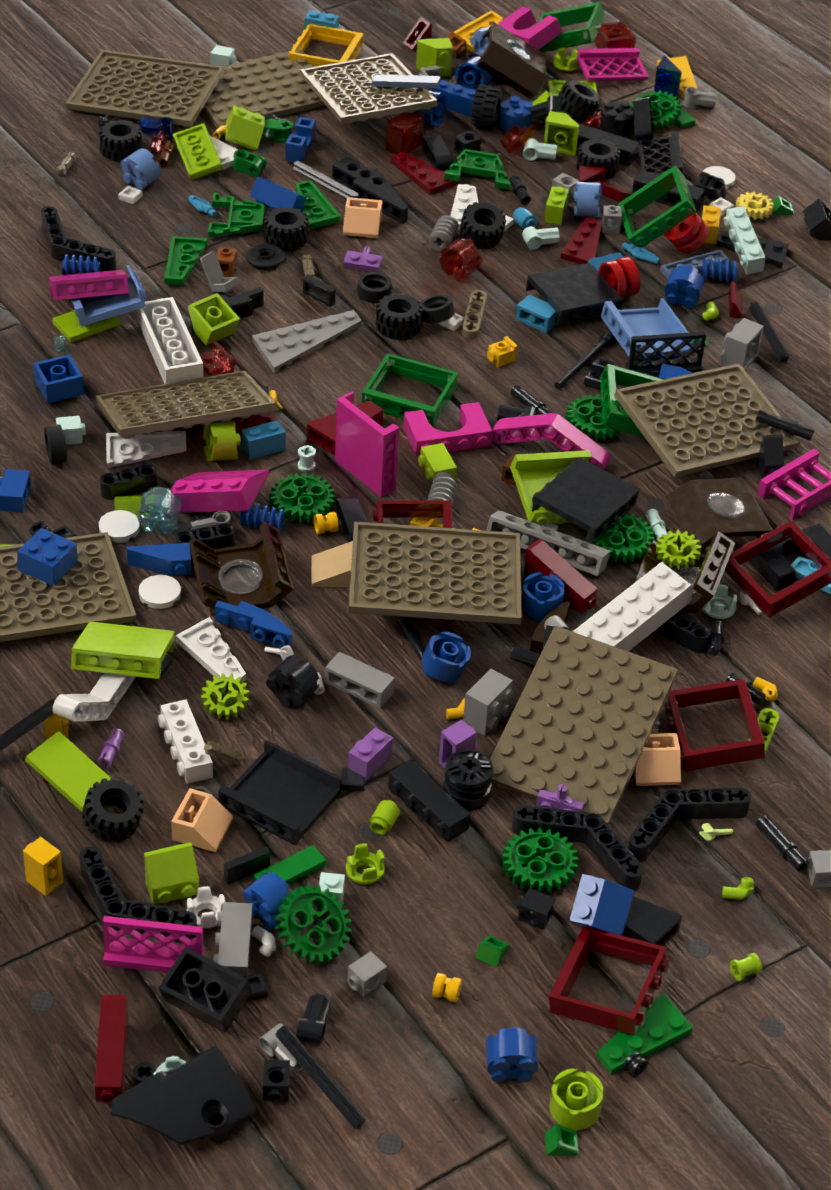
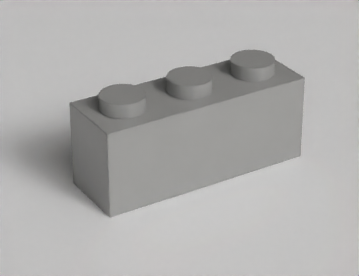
M338 652L325 667V683L378 708H381L394 694L395 677L341 652Z
M223 902V910L218 912L217 926H221V933H216L215 947H219V954H214L213 961L243 977L248 976L253 919L252 903Z

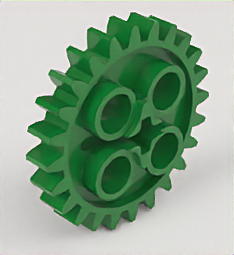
M653 90L652 93L646 91V95L640 94V98L650 97L652 124L655 131L659 127L662 130L664 126L669 128L670 123L675 124V120H679L682 112L681 104L677 96L673 97V93L668 95L667 91L661 93V90H659L658 93H655Z
M589 394V398L582 396L581 400L575 398V402L571 401L570 406L567 407V421L585 435H588L589 438L594 437L597 441L601 437L605 441L606 437L613 439V435L619 437L620 433H624L604 427L602 398H600L599 394L596 397ZM617 402V403H618V411L627 413V412L624 410V408H623L622 406H620V403Z
M295 473V477L287 475V479L281 477L280 482L276 481L275 486L271 487L270 505L276 507L277 514H279L281 509H284L285 519L291 517V522L299 519V522L302 523L303 519H306L310 523V519H314L315 514L325 515V513L328 514L331 509H334L335 489H332V484L327 485L328 480L321 481V476L314 478V474L308 477L306 473H303L302 476Z
M626 513L593 544L610 550L609 559L614 557L615 562H618L619 559H622L624 563H626L627 559L634 562L635 557L641 560L642 555L645 556L649 544L655 539V533L652 532L653 527L648 526V521L642 522V517L636 519L635 514L628 516V513Z
M529 828V834L521 830L520 837L513 835L512 841L508 840L507 846L503 849V870L507 871V878L513 877V884L521 882V889L529 886L532 890L538 888V891L542 893L543 888H546L551 893L552 887H555L559 891L561 884L568 886V881H573L574 874L577 873L579 860L577 850H573V843L567 844V837L560 839L559 832L551 835V829L543 833L542 829L539 828L538 832L534 833L532 828Z
M311 884L304 888L300 886L295 891L292 890L288 893V897L286 896L281 900L283 904L277 907L281 914H278L275 919L281 923L275 929L282 930V934L278 936V939L285 938L286 942L283 944V948L290 946V955L297 952L298 960L300 961L306 957L307 964L314 960L316 964L323 962V960L325 962L330 961L332 958L340 955L339 952L346 948L344 944L350 941V938L346 935L352 932V929L346 927V925L351 922V919L344 916L349 911L340 908L344 903L343 901L338 903L335 901L337 894L329 896L328 888L321 892L320 885L313 889ZM312 904L317 907L318 912L313 909ZM325 912L329 914L328 917L319 922L304 935H298V933L302 929L307 927L309 924H311L314 920L319 918ZM295 917L300 920L301 925L295 921ZM327 924L331 926L332 932L327 928ZM309 936L314 939L315 945L310 942Z

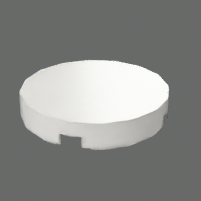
M711 166L703 170V172L722 178L725 181L726 189L734 185L736 176L730 169Z
M111 511L102 516L99 521V533L108 532L111 542L115 543L127 542L129 538L133 536L135 538L140 531L139 519L129 511Z
M150 576L139 585V598L143 604L145 602L150 608H169L174 605V602L179 601L181 587L179 582L170 576Z

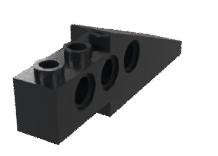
M348 157L332 165L333 180L359 193L360 199L381 200L383 214L401 224L407 222L408 206L377 168L371 171Z

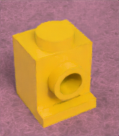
M506 336L503 341L488 346L487 358L497 367L516 361L518 346Z
M54 713L44 720L45 740H48L58 731L68 739L69 719Z

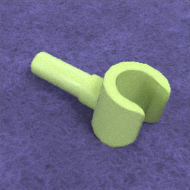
M705 823L701 826L704 831L699 832L706 841H711L719 835L733 834V829H713L709 823Z

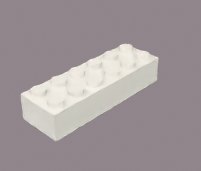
M173 297L146 301V307L137 309V322L164 384L203 378V362Z
M661 562L573 632L625 651H630L692 601V586Z

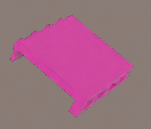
M122 270L48 277L50 295H53V300L129 293L127 274Z
M353 391L338 398L335 461L380 497L396 490L399 427L392 424L384 429L354 405Z

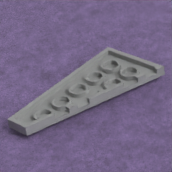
M354 310L252 335V342L273 373H276L280 367L291 365L292 361L296 358L302 359L322 348L324 343L328 341L332 343L336 340L337 336L341 334L346 335L361 327L362 320Z

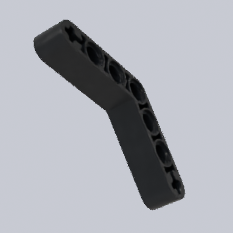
M46 206L41 209L42 227L53 259L63 262L65 255L68 254L69 260L72 259L73 255H75L76 260H79L80 255H82L84 261H86L87 256H90V260L93 262L94 257H97L98 262L101 261V272L116 270V253L114 250L67 238L57 209L53 206Z
M744 788L666 790L631 834L628 849L641 863L647 860L676 820L743 818L749 811L751 793Z
M520 805L514 809L512 830L515 834L520 836L521 830L529 834V828H532L534 833L538 832L539 828L542 829L543 833L551 829V835L559 832L560 839L567 837L568 842L585 843L619 885L634 891L640 888L643 874L642 865L600 815Z
M91 846L81 850L79 854L81 874L102 918L109 916L197 926V917L193 912L123 899L100 850ZM110 926L116 931L121 930V928L117 926ZM135 929L140 934L146 933L143 929ZM160 932L165 937L171 935L168 932ZM184 935L190 940L197 937L196 935Z

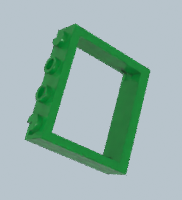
M601 1L542 13L538 23L549 15L558 18L561 27L588 22V24L583 29L562 32L541 47L539 51L544 53L563 47L570 48L593 43L605 17Z
M673 166L618 203V206L621 207L622 220L628 240L635 247L648 245L696 213L685 176L676 166ZM677 186L682 201L635 231L631 216Z
M387 353L364 388L362 403L370 401L382 408L384 414L404 419V412L423 410L429 424L434 427L457 389L458 372ZM389 373L444 388L434 406L378 392Z
M607 364L600 377L604 427L645 438L630 416L625 412L618 411L617 399L614 396L616 385L631 387L664 379Z

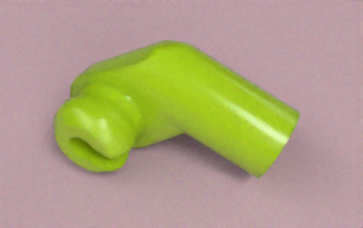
M712 301L706 304L707 311L702 314L707 322L719 316L715 303Z
M749 877L742 878L741 884L737 888L723 886L722 898L736 900L746 898L754 890L753 879Z

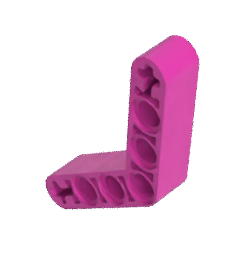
M556 413L502 418L497 421L492 429L491 440L497 444L548 439L564 452L589 450L591 454L589 462L605 470L611 459L610 454L604 448Z

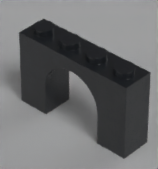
M819 523L801 529L831 560V535ZM788 538L750 559L749 562L775 591H779L792 585L796 570L784 556L792 553L806 554Z

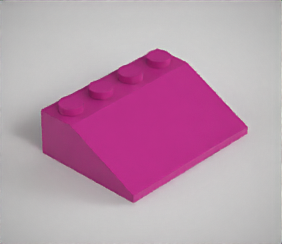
M269 470L197 472L177 480L170 490L169 496L177 513L246 511L250 509L270 472Z

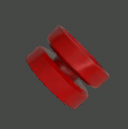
M696 212L664 233V235L679 252L691 253L700 248L707 240L709 227Z
M630 257L618 258L615 261L611 260L600 265L598 273L622 298L638 294L641 285L640 274L635 262Z

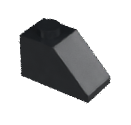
M782 434L762 436L757 462L761 479L784 466Z

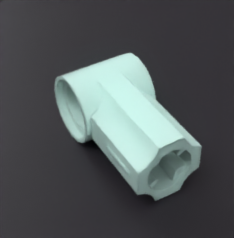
M528 139L524 144L523 156L529 161H533L536 158L555 160L557 145L539 143L535 139Z
M527 227L522 233L526 245L532 250L539 248L541 245L556 244L560 240L558 228L537 230L535 227Z

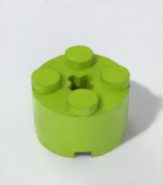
M234 420L226 422L213 421L212 424L204 425L203 440H206L207 445L204 446V452L208 461L237 460V445H240L241 440L240 434L235 431L236 425Z
M568 1069L558 1074L554 1080L549 1110L551 1116L559 1125L577 1131L589 1128L599 1119L603 1100V1086L601 1081L591 1072L586 1071V1073L577 1072L578 1069Z

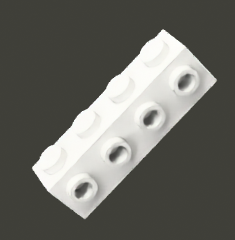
M187 700L160 705L161 715H158V723L160 728L165 729V741L167 744H171V755L173 760L177 759L179 775H183L186 784L213 778V762L210 755L205 753V743Z

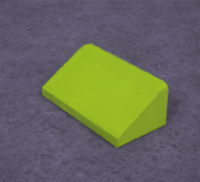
M154 495L116 496L114 499L115 511L124 510L135 515L156 513Z

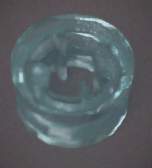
M60 334L59 337H52L53 346L57 353L60 350H67L63 334Z

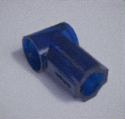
M143 117L141 119L140 128L142 133L156 134L162 139L173 138L174 125L172 118L162 117L160 119Z

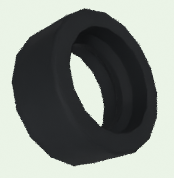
M365 273L358 279V296L366 302L378 303L383 297L392 294V280L384 273ZM369 286H379V287H382V288H380V289H371V288H368V287H369Z
M433 295L420 302L422 304L423 322L440 323L450 319L455 314L453 299L448 295Z
M61 425L45 426V444L50 463L66 462L67 451Z

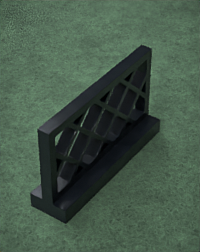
M671 131L672 136L639 140L641 170L653 172V174L660 176L664 171L676 166L683 174L678 131Z
M702 331L632 336L629 360L626 362L625 369L659 378L662 364L682 367L692 373L703 371L701 364L706 333ZM700 338V341L694 346L690 343L693 339ZM675 340L683 341L676 347L672 345ZM657 341H663V342H664V343H663L660 347H658V348H656V347L654 346V344H655ZM636 343H646L641 349L636 348ZM688 345L690 349L684 354L679 351ZM669 346L672 350L664 355L662 351ZM652 348L654 351L650 355L646 356L643 354L647 349ZM693 352L698 354L695 358H687ZM676 353L680 355L678 359H669ZM658 354L662 357L660 360L652 361ZM639 356L644 358L642 361L634 362Z

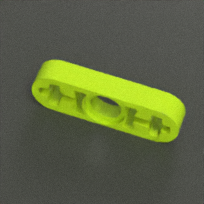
M770 708L761 710L757 718L760 730L768 734V736H763L765 755L779 721L778 712ZM767 718L770 719L769 724L765 723Z

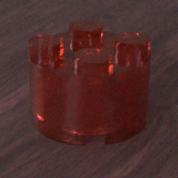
M469 238L457 239L441 250V258H439L443 271L448 276L456 277L454 279L457 281L463 280L476 271L483 262L482 257L474 246V242Z

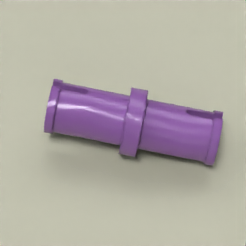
M115 728L111 729L107 741L101 747L102 753L97 760V765L100 768L105 769L106 766V769H109L114 757L118 755L120 751L119 745L124 738L122 730L117 728L115 732Z

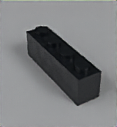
M578 124L577 150L583 142L599 139L610 141L619 147L620 164L630 166L638 157L639 142Z
M641 170L634 179L632 194L659 175ZM687 184L697 212L703 204L705 189ZM677 186L655 200V202L671 207L682 201Z
M411 760L389 772L388 788L390 791L403 800L408 808L415 811L423 822H427L437 835L442 836L449 842L469 829L470 813Z

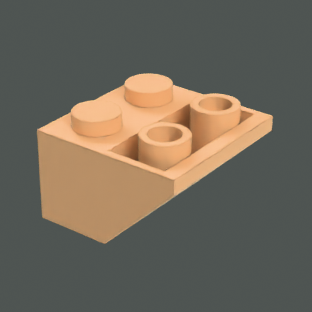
M347 197L343 235L378 238L382 218V201Z
M677 733L650 734L633 771L636 786L681 784L680 747Z
M189 788L171 821L172 840L181 843L191 842L192 846L216 852L233 820V815L211 794Z

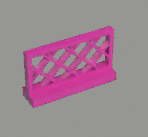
M638 48L578 50L577 66L581 67L587 82L642 81L648 79V75L639 58L640 51Z
M104 916L105 949L103 966L168 973L185 947L205 957V951H203V927ZM110 926H117L121 928V930L117 932ZM135 929H143L146 933L140 934ZM160 932H168L171 935L165 937ZM129 934L134 939L130 941L124 935ZM184 935H196L197 937L190 940ZM153 936L158 942L154 944L148 938ZM177 939L183 944L178 946L173 941Z

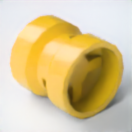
M329 512L327 515H314V526L317 535L324 534L325 531L338 532V519L335 512Z
M437 973L432 997L438 999L444 997L450 1002L457 1003L462 979L457 977L451 979L447 978L445 974Z

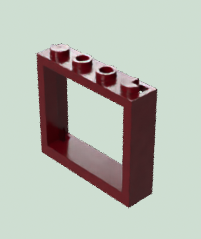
M451 500L377 501V510H373V521H377V523L384 524L383 518H442V528H453Z
M792 520L779 525L771 532L765 533L760 538L748 542L740 549L733 551L724 570L769 618L831 584V560ZM790 538L820 569L776 594L769 596L740 565Z
M745 679L669 692L667 701L664 703L665 713L670 714V717H668L670 730H674L677 733L680 761H683L685 771L765 758L764 739ZM737 698L750 741L690 750L678 708Z
M583 926L549 995L550 1013L635 1035L638 1027H642L644 1024L646 1009L652 1006L654 991L660 988L662 973H666L670 960H667L666 947ZM590 950L652 966L631 1014L568 997Z

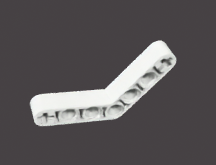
M103 673L90 694L59 695L53 704V713L74 722L106 720L136 676Z

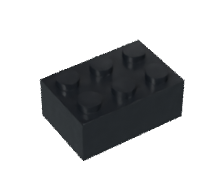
M187 947L184 948L158 987L164 1001L225 1033L252 993L247 978Z

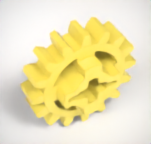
M746 192V195L741 194L740 197H737L736 207L744 206L748 217H753L754 220L758 218L763 219V216L768 218L769 214L771 215L774 203H772V199H768V196H763L762 193L757 195L755 192Z

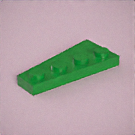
M311 180L295 183L296 193L307 197L302 211L308 217L309 230L341 222V215Z
M172 236L164 278L165 284H184L208 245V238Z
M664 993L652 1003L651 1008L646 1009L644 1024L642 1027H638L635 1035L619 1032L597 1051V1059L610 1075L624 1069L623 1064L631 1054L640 1052L642 1058H646L692 1034L693 1027Z

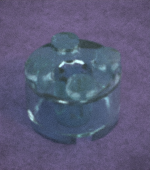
M162 487L150 488L149 492H144L137 513L141 529L145 532L153 530L161 531L164 534H172L179 520L182 508L181 498L179 496L175 497L172 494L173 491Z

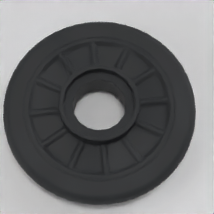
M258 244L249 248L245 257L252 266L273 268L284 261L285 254L281 248L275 245Z

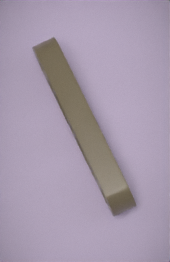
M475 290L470 295L462 327V336L466 339H475L479 335L487 303V293L482 290Z

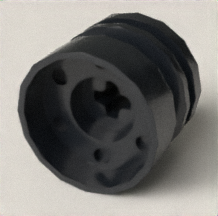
M467 749L453 753L447 759L445 765L443 790L467 811L484 807L489 802L491 796V782L494 769L492 761L487 755L476 750Z

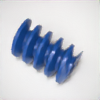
M66 254L62 263V275H65V273L66 275L101 272L102 269L101 261L98 262L97 257H94L93 262H91L90 256H87L86 261H84L82 255H80L79 260H76L75 255L69 260L68 254Z
M705 257L702 263L701 276L704 275L705 280H708L709 276H711L712 281H715L716 277H718L719 282H722L725 277L727 283L733 278V282L736 283L739 265L736 266L735 261L729 265L728 260L722 265L721 259H718L715 264L714 258L708 263Z
M252 503L249 510L241 511V526L247 524L248 527L252 528L254 526L255 529L259 530V526L266 521L279 529L280 534L282 533L285 523L284 509H281L279 514H277L276 507H273L271 512H269L268 505H265L264 509L261 510V504L258 503L256 508H253Z

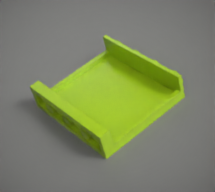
M589 450L515 455L510 468L528 521L539 525L570 522L542 506L532 512V498L536 492L541 491L545 487L547 482H551L559 472H563L571 462L573 463L579 457L589 462L591 459Z
M89 621L72 647L71 669L159 679L161 676V663L166 653L174 651L175 631Z

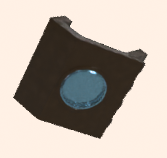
M493 22L491 27L484 31L482 35L483 38H489V44L476 66L531 99L537 94L546 76V55Z

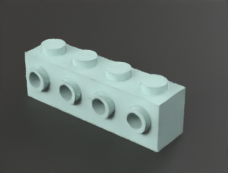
M744 206L727 209L724 225L727 227L729 237L734 244L735 252L739 256L740 264L743 266L746 275L763 272L765 255Z

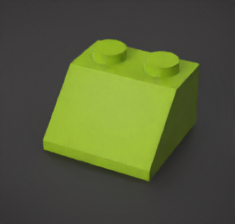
M418 39L416 69L420 71V67L439 65L441 68L440 77L451 76L453 47L450 39Z
M233 105L226 120L225 140L257 151L265 126V117L259 113H253L243 107Z
M550 111L545 124L544 143L557 145V153L576 156L579 125L565 113Z
M218 293L188 306L194 332L206 346L235 333L240 318Z
M191 842L144 853L146 886L153 905L197 895L199 876Z

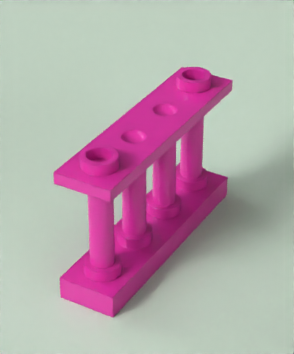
M812 449L761 479L758 496L764 499L774 494L792 507L790 518L793 520L831 497V472L818 464L820 452ZM814 470L826 478L828 482L822 484L809 475L808 472ZM801 478L814 487L815 490L809 492L797 484L795 480ZM788 486L802 497L795 500L781 490V488Z

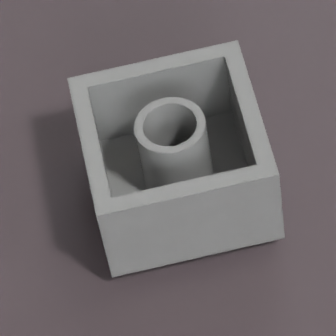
M745 318L738 324L736 323L733 330L727 333L724 338V343L726 344L721 358H723L722 366L739 363L746 370L759 354L764 326Z
M490 669L466 693L463 721L483 736H486L490 730H494L503 717L506 718L511 712L512 706H510L513 696V680Z

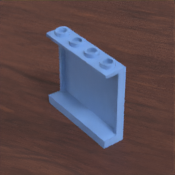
M127 265L129 293L70 299L80 326L146 307L144 300H147V296L136 271H132L130 266Z
M664 298L660 299L658 308L617 310L612 301H605L601 318L628 357L632 336L688 333ZM675 340L672 345L676 347L683 341ZM657 341V342L654 344V346H655L656 348H658V347H660L664 342H663V341ZM636 343V348L641 349L646 343ZM686 345L679 351L684 354L690 347ZM668 346L662 353L666 355L672 349ZM649 348L643 354L648 356L654 350ZM676 353L672 357H677L680 355ZM658 354V355L655 356L654 358H662V357Z

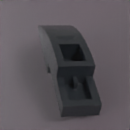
M258 287L230 298L224 294L221 295V298L239 318H244L252 315V309L264 305V290Z

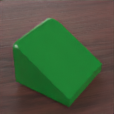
M780 196L774 199L772 202L774 203L772 214H793L790 202Z
M489 935L479 943L476 958L496 967L501 962L510 945Z
M555 1124L545 1133L547 1155L577 1156L579 1154L576 1131Z

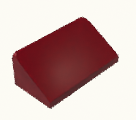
M595 181V183L601 184L602 195L615 201L621 202L632 195L604 181Z
M732 281L729 291L730 318H743V297L736 283Z

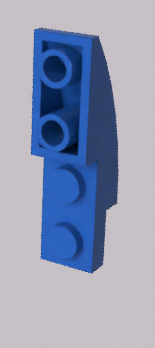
M221 601L216 603L215 622L249 631L253 640L279 648L286 645L292 648V632L272 614L243 601L238 606Z

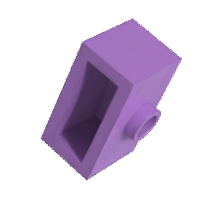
M460 720L441 731L439 763L444 768L447 759L453 753L467 749L475 750L477 732H475L473 727Z
M374 728L362 740H358L354 748L349 751L347 768L364 776V781L366 782L392 757L393 737Z

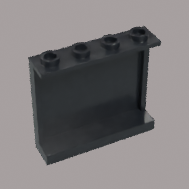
M590 263L529 274L525 289L526 291L537 290L557 312L555 323L558 326L600 318L605 301H612L617 310H621L623 302L622 296L617 293Z
M579 457L573 463L571 462L563 472H559L551 482H547L541 491L534 494L532 498V512L538 510L541 506L586 530V541L593 544L637 504L640 489Z
M265 740L264 752L230 788L223 785L218 790V802L226 810L296 845L341 794L342 778L319 767L315 763L301 758L297 754L281 748L277 744Z

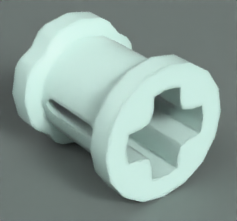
M309 445L300 447L298 449V455L300 456L298 468L303 472H310L315 469L313 458L316 455V450Z

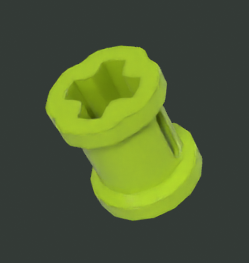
M751 953L739 961L736 959L730 962V970L737 981H742L745 976L761 973L762 964L757 954Z

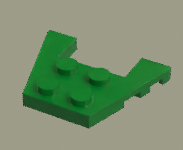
M464 149L456 158V162L452 163L449 170H446L444 174V179L458 182L460 172L467 175H481L484 178L493 177L495 178L494 188L510 190L511 183L507 180V174L503 171V165L498 154Z
M213 193L212 207L230 208L228 223L209 222L208 237L260 231L263 229L265 204L245 199L241 202L234 200L232 196L224 198L220 197V193Z

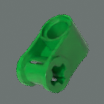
M268 119L265 122L261 137L267 141L286 143L290 134L293 135V123L286 120Z
M242 149L234 152L233 169L236 172L257 177L261 170L267 166L266 159L261 155H256Z

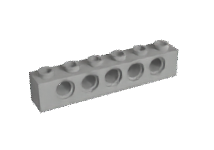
M500 510L490 516L486 530L520 533V548L525 550L540 538L572 567L596 576L606 570L611 552L610 550Z

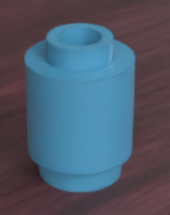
M520 207L514 211V221L522 229L536 226L537 218L529 210Z

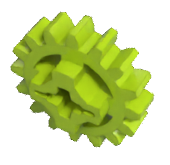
M679 530L675 534L669 531L668 536L662 534L661 539L657 540V559H662L664 564L669 563V568L677 566V569L680 570L681 566H684L687 569L689 563L695 565L696 560L700 559V541L694 540V534L688 536V531H685L683 534Z
M222 673L221 678L214 675L213 682L207 680L206 687H202L203 695H201L204 710L209 709L210 716L216 713L219 720L222 715L226 717V720H229L232 714L237 718L238 711L244 713L245 706L249 705L248 698L250 696L247 684L242 683L241 677L235 680L232 673L229 677H225V674Z

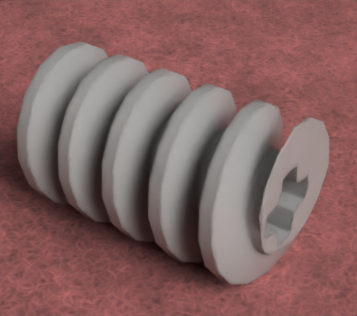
M445 215L437 220L429 237V244L434 250L441 252L450 246L459 228V224L454 217Z
M443 472L434 476L427 500H451V506L453 505L457 484L449 473Z

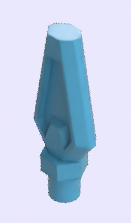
M194 195L188 197L189 202L197 211L204 212L213 218L217 216L218 213L211 206V203Z
M626 242L622 244L621 248L637 259L654 264L660 262V258L643 247H635L634 244Z

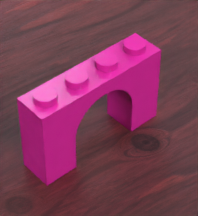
M523 6L498 23V25L537 50L563 32L558 18L549 15L534 25L536 20L531 9Z
M479 402L460 405L459 420L463 428L452 432H444L433 428L429 424L423 410L404 412L403 428L415 456H420L421 447L440 443L445 445L448 452L491 446L492 430Z

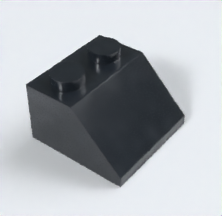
M819 198L803 210L805 216L803 219L808 225L807 231L812 237L815 235L819 240H831V209Z

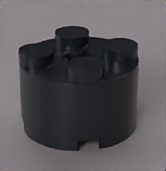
M605 102L601 114V131H607L620 137L627 136L630 131L632 132L634 115L630 102Z
M290 655L269 674L266 680L267 687L279 699L280 704L286 708L289 706H300L319 687V684L317 685L319 676L316 669L307 660L303 659L301 661L297 659L298 656Z

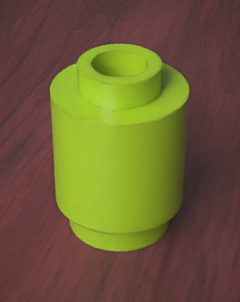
M383 800L378 804L370 819V828L376 834L385 835L392 829L400 814V809L395 802Z

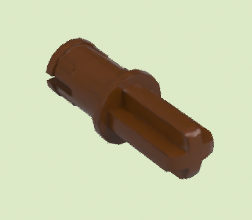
M167 141L164 148L160 151L158 164L162 168L167 167L169 160L173 157L175 145L171 141Z

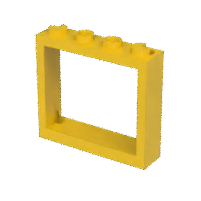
M308 24L306 29L303 30L302 35L298 37L297 43L293 45L291 52L289 51V60H307V63L312 64L314 67L355 60L363 47V33ZM312 39L348 46L340 61L295 53L297 50L303 53Z

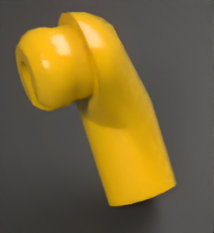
M226 125L220 126L213 133V137L220 139L222 136H225Z
M756 677L753 686L762 690L767 701H775L778 698L776 686L760 677Z
M465 698L462 699L458 708L446 709L447 720L464 718Z

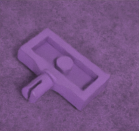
M365 246L363 253L347 251L343 267L379 272L382 256L370 254V246L368 248Z
M563 784L558 785L557 793L540 789L536 807L583 812L584 803L566 795L567 786L564 785L563 787Z

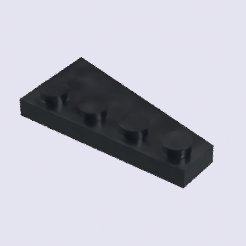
M720 230L716 246L735 252L729 232ZM757 238L765 255V263L777 264L776 267L782 269L789 244Z

